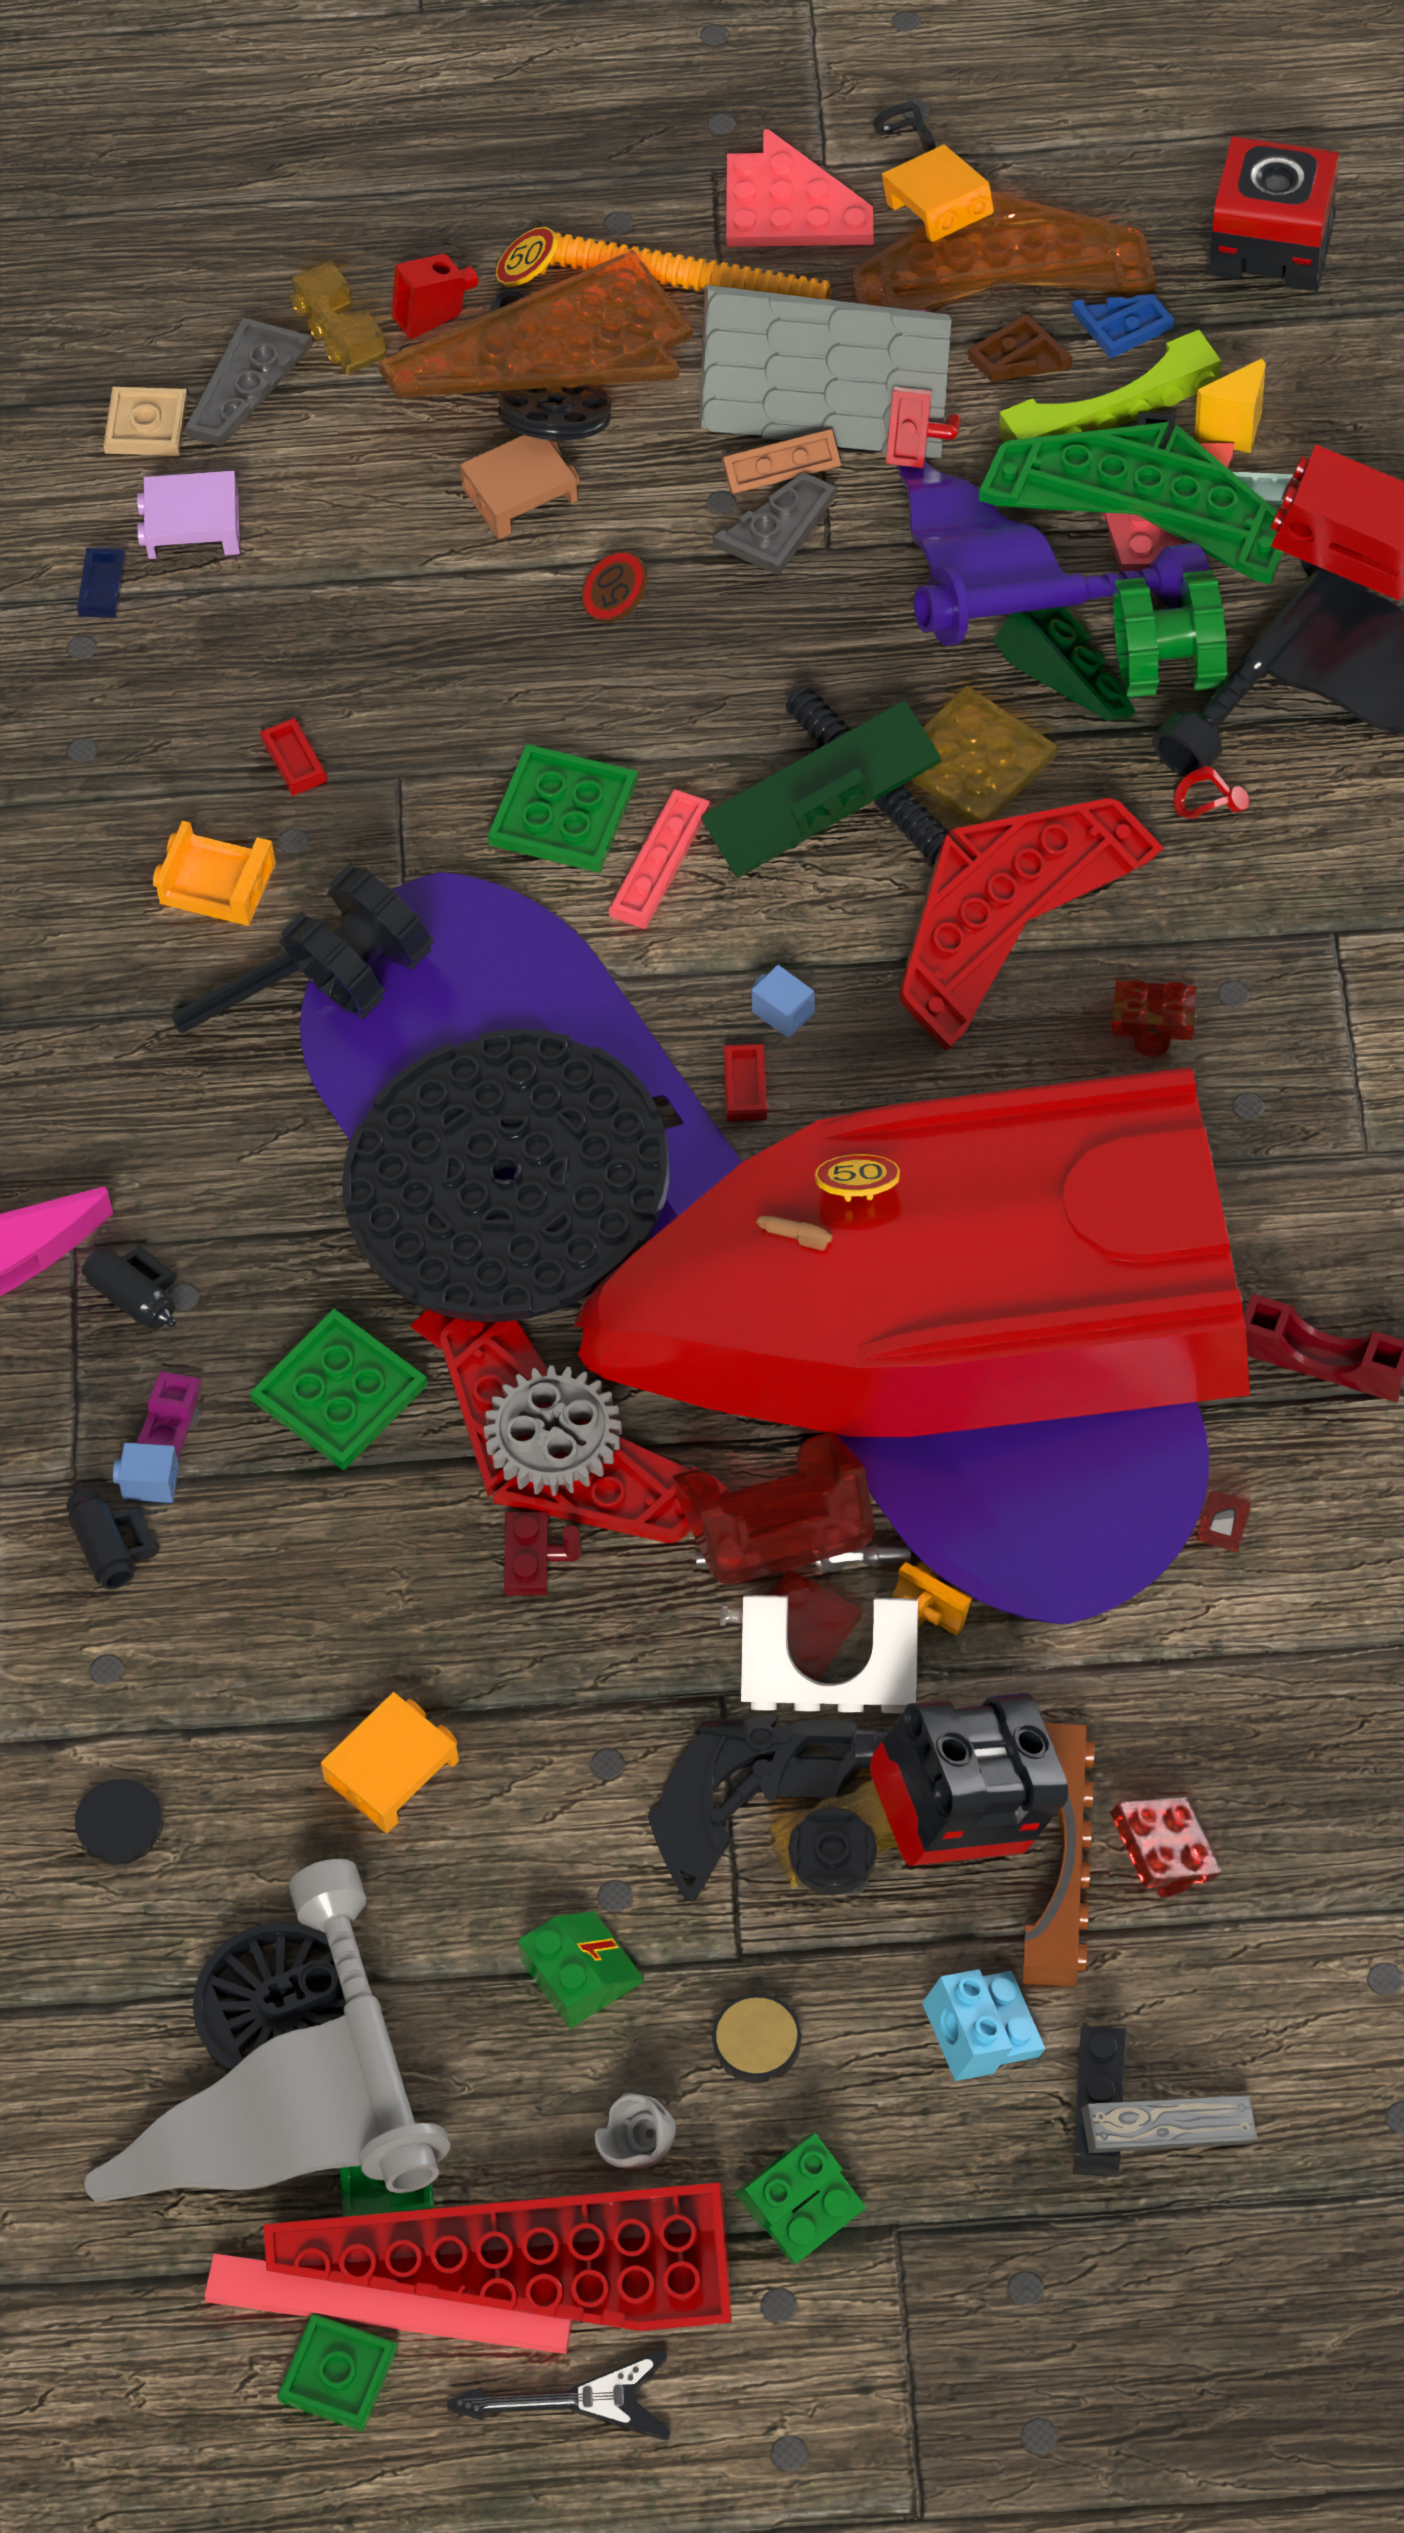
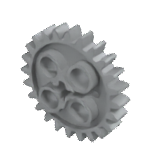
M551 1365L548 1368L547 1376L541 1377L539 1371L533 1368L531 1380L527 1381L518 1374L516 1375V1388L504 1384L502 1386L504 1398L493 1396L492 1405L494 1410L486 1411L485 1414L488 1424L484 1426V1436L488 1440L486 1442L487 1454L493 1455L492 1459L495 1469L504 1467L503 1474L506 1481L518 1475L519 1489H523L529 1482H532L535 1494H539L544 1485H549L552 1495L556 1496L559 1485L564 1484L567 1490L573 1493L574 1481L579 1480L588 1487L590 1486V1472L602 1477L604 1471L601 1462L606 1464L614 1463L612 1450L620 1449V1438L617 1435L622 1434L621 1421L618 1420L620 1418L618 1406H613L611 1392L601 1394V1381H595L588 1386L587 1372L581 1373L574 1379L572 1378L571 1367L567 1366L562 1376L556 1375L555 1368ZM543 1402L553 1404L548 1408L537 1407L538 1404ZM580 1419L590 1421L585 1425L574 1424L575 1421ZM522 1435L532 1436L527 1441L516 1440L517 1437ZM559 1452L569 1454V1456L561 1459L552 1457Z

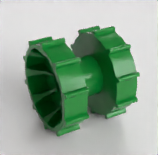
M1212 570L1183 573L1182 585H1180L1181 607L1153 610L1150 588L1147 587L1144 577L1115 581V589L1112 593L1113 626L1122 688L1126 691L1128 698L1156 695V688L1159 684L1158 661L1186 658L1189 680L1194 684L1195 690L1221 688L1224 684L1225 677L1227 676V641L1223 615L1224 609L1222 607L1218 579H1215Z

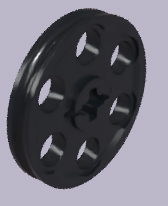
M555 376L532 377L513 382L500 392L498 416L506 427L529 437L546 440H574L593 436L607 428L611 421L610 411L612 402L604 390L582 380Z

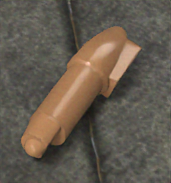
M763 1215L756 1220V1224L760 1228L766 1229L769 1233L798 1239L801 1246L825 1250L827 1244L832 1241V1235L829 1232L807 1222L800 1223L780 1217Z

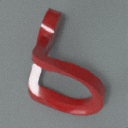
M1204 766L1185 776L1179 783L1174 795L1175 811L1179 816L1187 819L1197 818L1207 811L1227 804L1230 810L1235 813L1241 812L1249 806L1247 792L1241 786L1229 788L1219 774L1209 766ZM1206 779H1211L1225 796L1190 811L1186 809L1184 803L1185 795L1191 785Z

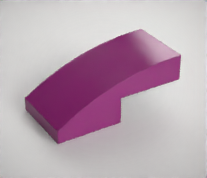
M160 1371L148 1400L149 1413L136 1443L174 1446L177 1458L179 1459L198 1399L201 1385L199 1378Z

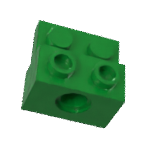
M816 2133L801 2138L734 2191L736 2197L760 2229H766L792 2265L800 2262L866 2209L860 2198L840 2173L843 2169ZM817 2192L816 2194L813 2195V2197H812L811 2199H809L806 2203H804V2204H803L801 2207H799L796 2211H793V2212H792L793 2209H795L798 2205H800L803 2201H805V2200H806L808 2197H810L813 2193Z

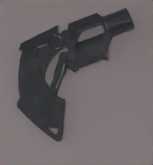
M779 1716L702 1722L695 1729V1733L698 1736L687 1748L672 1772L659 1807L652 1810L648 1815L659 1851L684 1899L691 1902L698 1898L731 1842V1837L725 1832L723 1827H725L727 1820L744 1803H748L760 1790L767 1801H777L778 1797L830 1798L829 1802H835L842 1789L859 1773V1769H870L871 1758L890 1730L858 1729L854 1721L798 1720L791 1728L787 1726L774 1728ZM810 1743L851 1744V1750L845 1757H800L801 1753ZM754 1763L753 1770L733 1789L734 1792L718 1808H715L713 1793L719 1785L737 1770ZM681 1873L695 1879L692 1886H687Z

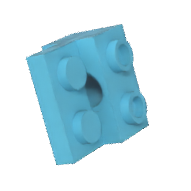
M980 1969L941 1976L922 2002L955 2081L994 2074L1000 2065L1038 2058L1045 2050L1012 1971L982 1976Z

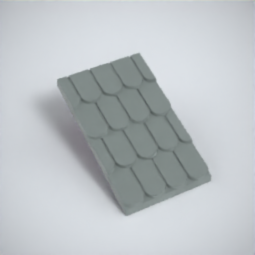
M705 285L699 424L701 428L709 429L713 432L757 435L763 439L791 440L832 429L837 447L881 451L882 454H887L894 386L932 390L929 422L944 424L952 320L948 314L927 312L926 309L907 310ZM927 437L925 457L941 458L943 439Z

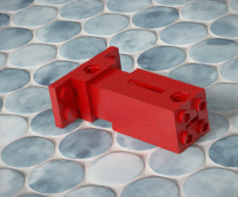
M1315 444L1309 458L1301 456L1294 474L1289 479L1281 497V500H1283L1282 505L1278 508L1270 526L1271 530L1276 531L1271 547L1400 601L1404 595V481Z

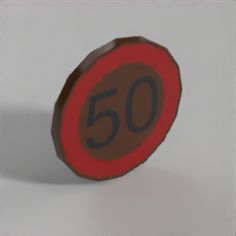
M618 551L605 556L594 565L586 577L582 589V605L587 615L601 623H612L626 617L636 608L644 596L648 583L647 568L642 559L631 552Z

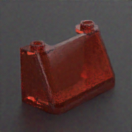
M834 1432L812 1437L800 1446L797 1452L798 1474L720 1495L715 1478L706 1471L692 1470L672 1476L676 1497L708 1569L720 1583L726 1585L739 1584L853 1552L865 1547L871 1541L875 1525L865 1467Z

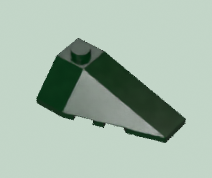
M1069 606L1013 613L993 639L994 644L1002 651V655L1007 662L1103 719L1113 721L1132 717L1136 712L1118 679L1107 674L1103 668V664L1106 661L1103 653L1097 650L1094 651L1088 642L1092 636L1088 627Z

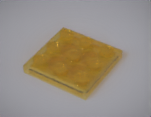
M967 685L923 727L940 754L942 762L910 781L973 824L990 822L1057 756L1058 746Z

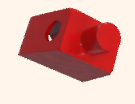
M445 254L395 265L391 317L410 340L457 317L462 312L463 292L478 286V277L475 270L471 266L459 270L449 256Z

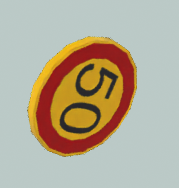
M547 227L532 229L517 238L505 250L497 264L496 276L498 281L506 287H518L529 282L539 273L545 274L549 262L557 249L558 239L555 232Z
M853 1154L833 1158L821 1164L815 1173V1182L819 1188L831 1194L844 1196L847 1202L851 1201V1196H866L868 1200H872L874 1194L891 1189L899 1182L900 1169L895 1162L885 1157L867 1154Z

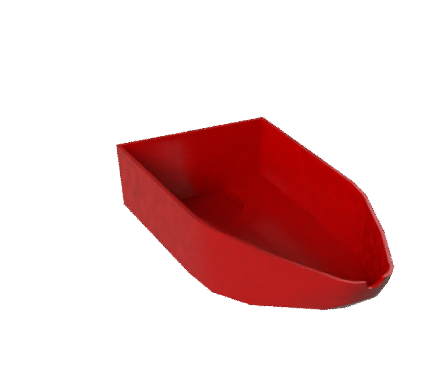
M1191 1067L892 1104L817 1120L739 1164L599 1283L577 1312L574 1327L581 1326L583 1329L582 1343L578 1352L585 1368L603 1379L710 1410L848 1437H914L1250 1396L1247 1337L1242 1298L1236 1282L1228 1232L1206 1128L1203 1125L1197 1098L1194 1072L1191 1070ZM853 1154H867L885 1157L895 1162L900 1169L899 1182L891 1189L874 1194L872 1200H868L866 1196H851V1201L847 1202L844 1196L831 1194L819 1188L815 1182V1173L821 1164L833 1158ZM763 1215L780 1217L800 1223L807 1222L829 1232L832 1235V1241L827 1244L825 1250L801 1246L798 1239L769 1233L766 1229L760 1228L756 1224V1220Z

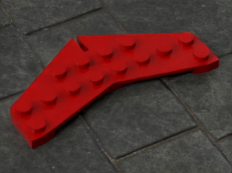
M1112 798L952 829L941 842L899 988L900 1002L943 1049L947 1051L966 1032L973 1019V1015L1028 921L1146 866L1164 847L1122 803Z
M454 1318L442 1330L440 1334L441 1350L487 1497L493 1494L494 1503L530 1512H548V1516L664 1543H674L684 1538L729 1496L728 1488L713 1475L694 1466L691 1469H687L619 1437L620 1449L612 1450L614 1463L606 1464L601 1462L604 1475L600 1477L590 1472V1486L588 1487L579 1480L574 1481L573 1493H570L564 1484L559 1485L556 1496L552 1495L549 1485H544L539 1494H535L532 1482H529L523 1489H519L518 1475L506 1482L503 1474L504 1467L495 1469L493 1466V1455L487 1454L486 1442L488 1440L484 1436V1426L488 1425L486 1422V1411L494 1410L492 1405L493 1396L504 1398L502 1389L504 1384L513 1388L517 1387L516 1375L520 1374L529 1381L532 1379L533 1368L539 1371L541 1377L547 1376L548 1369L517 1320L508 1322H479ZM543 1402L538 1404L537 1407L548 1408L553 1404ZM580 1419L574 1422V1424L576 1425H585L589 1423L586 1419ZM522 1435L517 1437L516 1440L527 1441L532 1436ZM559 1452L552 1457L561 1459L569 1456V1454Z

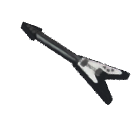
M663 2350L657 2351L575 2385L570 2390L485 2394L483 2388H478L448 2400L446 2405L449 2411L478 2420H484L485 2413L570 2409L572 2412L667 2441L670 2438V2430L635 2400L637 2390L666 2362L667 2354Z

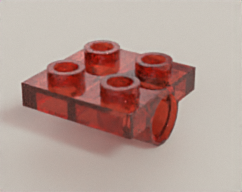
M1139 979L1116 981L1112 1036L1134 1037L1135 1048L1139 1053L1147 1057H1158L1164 1054L1169 1049L1171 1039L1193 1041L1196 986L1186 985L1181 982H1169L1167 984L1146 983ZM1155 1029L1160 1032L1152 1034L1148 1033L1146 1030Z
M1187 1797L1121 1802L1110 1811L1143 1887H1154L1160 1898L1180 1894L1195 1883L1212 1882L1221 1874Z

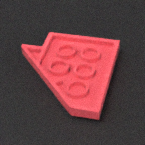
M769 129L763 130V153L727 154V247L874 245L873 206Z

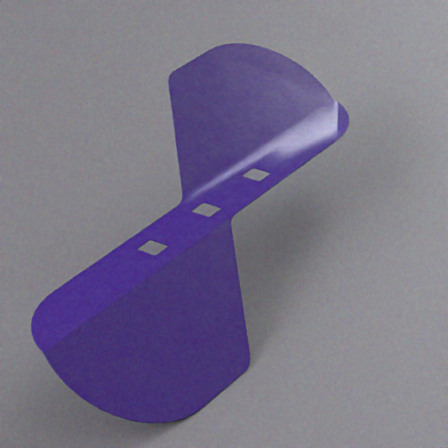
M437 872L414 879L392 889L411 911L421 919L420 922L434 940V943L430 946L432 950L411 971L396 962L392 963L383 953L371 963L369 967L372 968L373 974L386 991L382 995L383 1000L363 1020L347 1011L344 1012L340 1006L329 999L324 993L318 991L310 980L308 982L300 1021L301 1047L304 1062L317 1092L350 1142L357 1125H362L366 1116L374 1107L372 1102L393 1078L423 1056L450 1043L454 1047L465 1042L480 1039L479 1034L500 1030L531 1029L569 1035L572 1041L587 1045L593 1049L595 1046L603 1049L621 1061L636 1075L646 1087L652 1099L657 1097L666 1098L681 1119L682 1125L665 1129L670 1154L669 1186L659 1220L648 1239H652L742 1163L586 942L555 914L535 901L501 885L465 875ZM510 1167L503 1168L496 1174L495 1179H511L513 1181L517 1170ZM1196 1402L914 1437H848L829 1433L897 1533L925 1565L961 1592L986 1605L1012 1615L1046 1623L1070 1624L1092 1618L1128 1601L1156 1580L1178 1556L1191 1536L1203 1507L1209 1478L1207 1432Z

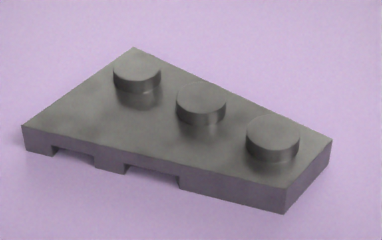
M803 472L770 495L769 502L753 513L749 510L739 517V523L727 532L721 530L714 535L713 546L780 575L836 498V486Z

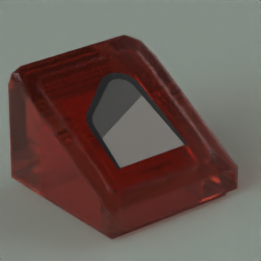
M1211 1491L1200 1524L1197 1541L1238 1552L1250 1518L1251 1502Z

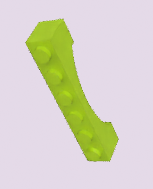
M1196 330L1167 342L1164 357L1152 369L1137 380L1116 391L1088 400L1063 404L1036 403L1032 398L1000 411L999 437L1004 443L1010 440L1119 427L1133 420H1138L1139 412L1152 413L1164 407L1174 406L1181 400L1196 395L1198 389L1220 379L1221 359L1201 331Z

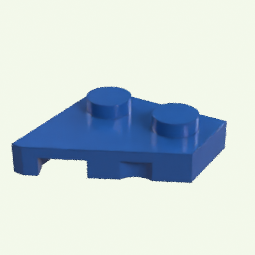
M1154 294L1136 295L1133 298L1110 297L1106 298V304L1084 305V300L1072 302V313L1110 359L1174 327V318Z

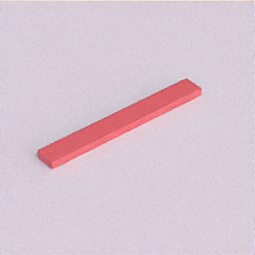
M213 2254L204 2296L207 2303L310 2317L314 2313L339 2322L567 2354L573 2320L266 2271V2261Z

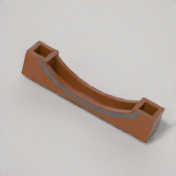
M1044 1723L1068 1783L1067 1801L1056 1813L1062 1833L1063 1862L1056 1889L1044 1913L1035 1925H1025L1023 1984L1077 1987V1971H1086L1087 1944H1079V1929L1088 1930L1089 1903H1080L1081 1888L1089 1889L1090 1862H1082V1848H1091L1092 1822L1083 1821L1084 1808H1092L1093 1781H1085V1768H1094L1095 1742L1086 1741L1087 1725Z

